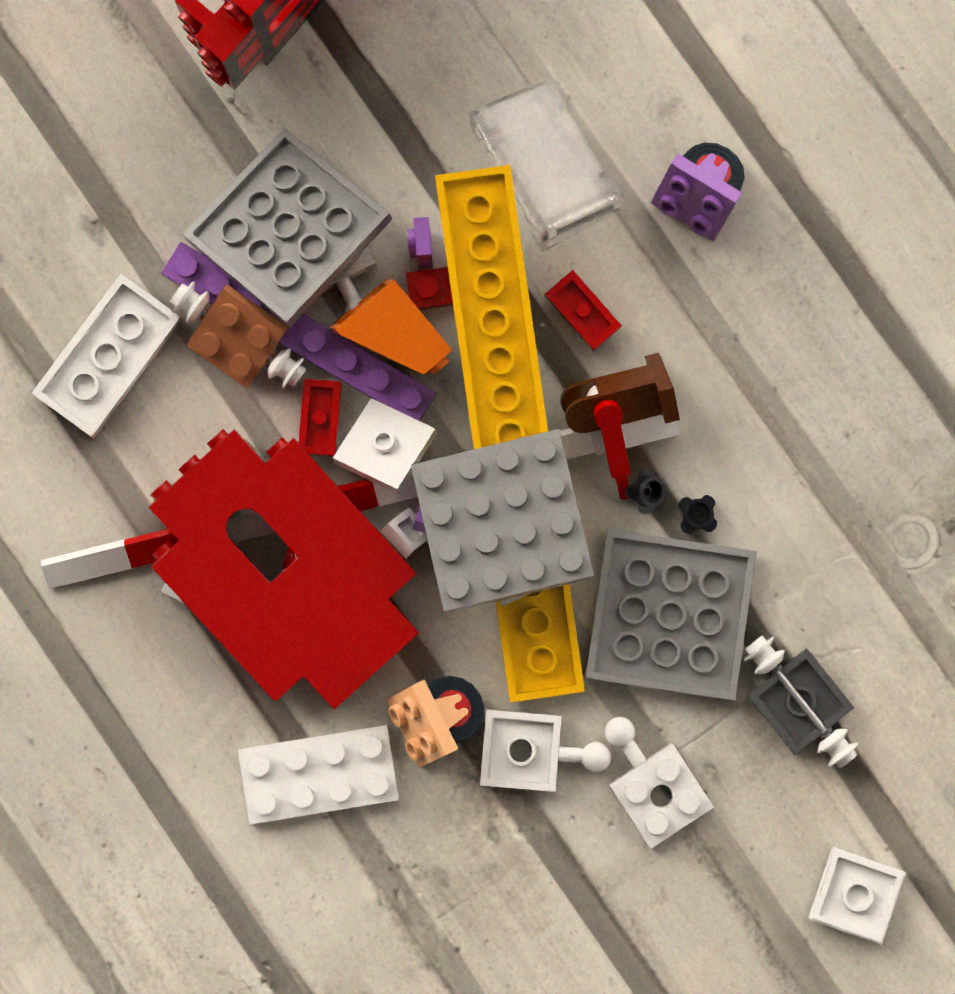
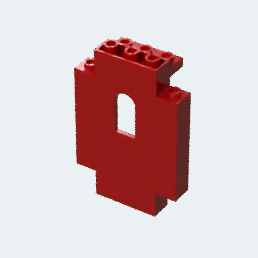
M222 429L207 443L211 450L205 456L199 459L194 454L178 469L183 475L174 484L171 485L166 480L150 494L154 502L148 506L149 509L178 539L175 544L169 539L152 554L157 560L152 564L151 568L275 702L304 676L335 710L419 633L417 628L389 599L417 573L294 437L288 442L283 437L280 438L266 451L270 458L265 462L255 452L253 446L235 429L229 434ZM240 509H251L257 512L298 556L271 582L265 578L227 534L226 526L229 517Z

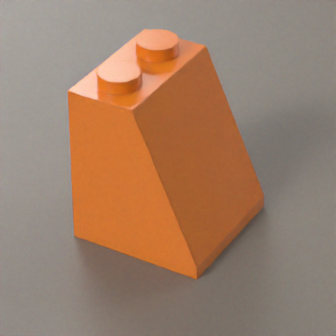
M385 279L357 303L358 305L353 310L350 309L329 326L333 333L423 375L429 372L433 375L449 362L446 355L452 351L446 341L393 279Z

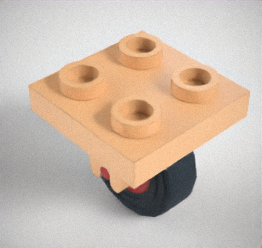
M446 676L438 678L428 685L425 680H422L386 700L389 705L388 713L390 719L395 726L400 728L406 740V751L409 757L417 762L419 768L457 750L456 744L468 740L477 733L483 722L484 705L481 695L473 684L459 677Z

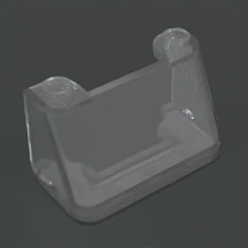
M549 79L483 105L470 113V127L479 142L485 140L484 148L487 153L491 154L496 165H511L515 198L525 214V220L528 224L531 223L530 225L536 234L533 238L542 253L619 211L621 207L619 199L623 197L622 190L613 177L610 179L606 177L567 109L565 103L568 101V97L558 81L553 84Z

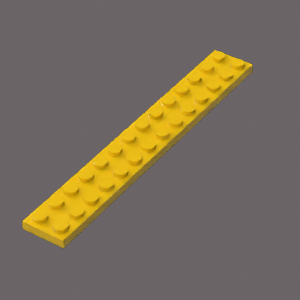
M511 165L435 175L473 448L478 449L548 432ZM570 584L528 594L505 606H502L500 601L495 602L510 703L585 692Z

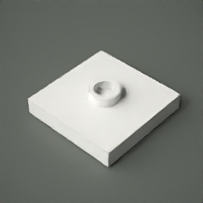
M371 398L334 455L333 460L336 465L399 495L412 475L411 465L420 462L437 435L436 429Z
M832 847L808 919L882 945L906 872Z

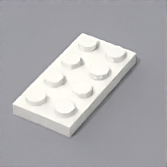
M120 274L33 390L32 394L94 439L181 322L182 317L177 313H172L170 308L123 274Z
M388 725L237 749L249 825L399 800Z

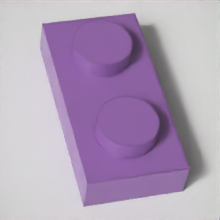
M429 217L414 218V229H407L410 259L417 258L418 269L433 267Z

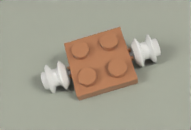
M194 281L189 286L181 284L170 300L175 305L172 313L183 310L187 313V323L195 321L199 317L202 320L186 345L189 349L247 389L263 366H268L269 364V380L276 376L283 380L282 389L287 384L292 387L296 386L306 371V368L301 366L304 358L298 361L291 359L290 348L280 351L276 357V352L274 351L289 327L228 284L221 290L211 307H207L209 304L208 291L201 295L194 291Z

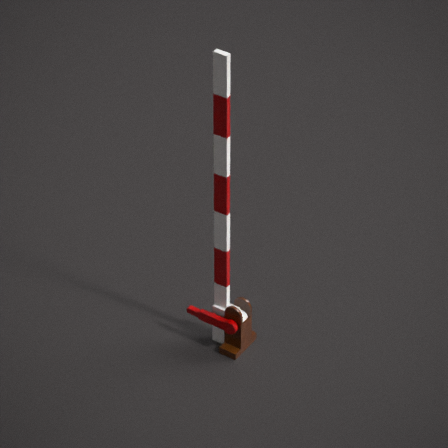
M659 353L645 356V366L569 385L560 396V405L569 426L568 429L560 430L566 458L571 459L591 453H596V456L606 453L611 477L615 479L621 500L628 499L625 490L629 485L628 476L631 473L626 448L680 435L678 426L680 417L674 387ZM413 473L399 495L367 479L338 486L360 511L418 497ZM251 509L234 512L229 517L226 526L227 534L233 543L276 533L257 512ZM164 529L41 560V568L49 589L152 564L157 560L152 555L169 539L173 544L178 539L169 529Z

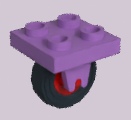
M706 142L694 145L683 156L680 154L676 155L659 185L651 204L658 207L664 214L672 216L689 226L695 233L705 236L714 242L742 194L740 191L745 179L743 165L738 156L727 147L717 143Z

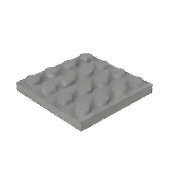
M284 128L182 235L192 246L288 327H291L390 223L392 217L387 210Z
M560 429L411 465L445 614L595 578Z
M607 529L585 678L735 701L757 551Z

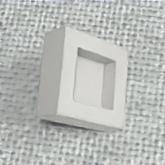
M407 508L391 520L381 530L405 558H408L428 542L426 533L412 529L416 515L410 508Z

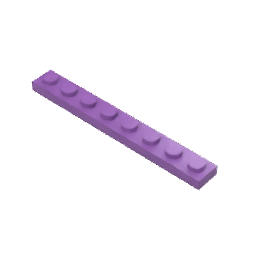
M182 242L179 243L161 272L164 277L180 286L182 283L189 286L194 281V291L199 295L208 291L209 303L212 305L221 290L228 284L281 321L206 256ZM304 314L288 328L278 343L286 349L290 348L291 352L369 398L418 421H421L436 396V392L349 340L333 333L330 329Z

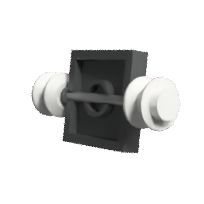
M761 635L745 648L749 655L743 660H754L757 664L754 672L755 675L768 673L770 677L746 696L793 755L799 753L819 737L822 740L819 742L817 753H828L831 757L828 767L836 764L839 768H842L857 756L854 749L859 743L849 744L845 739L848 730L836 729L832 731L831 726L853 710L854 706L807 648L782 667L781 664H778L783 660L785 651H775L771 647L774 639L773 636L766 640Z

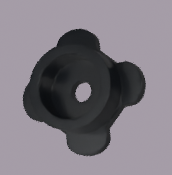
M642 469L639 472L638 479L626 487L625 493L628 499H633L636 502L640 513L649 514L653 511V507L658 506L664 500L666 487L659 478L653 477V472L650 469ZM645 488L648 489L647 495L644 494Z
M709 495L693 500L689 497L682 498L678 504L683 517V521L680 524L681 530L686 534H691L694 530L714 531L717 527V520L714 519L713 510L715 500ZM696 511L701 512L700 518L694 516Z

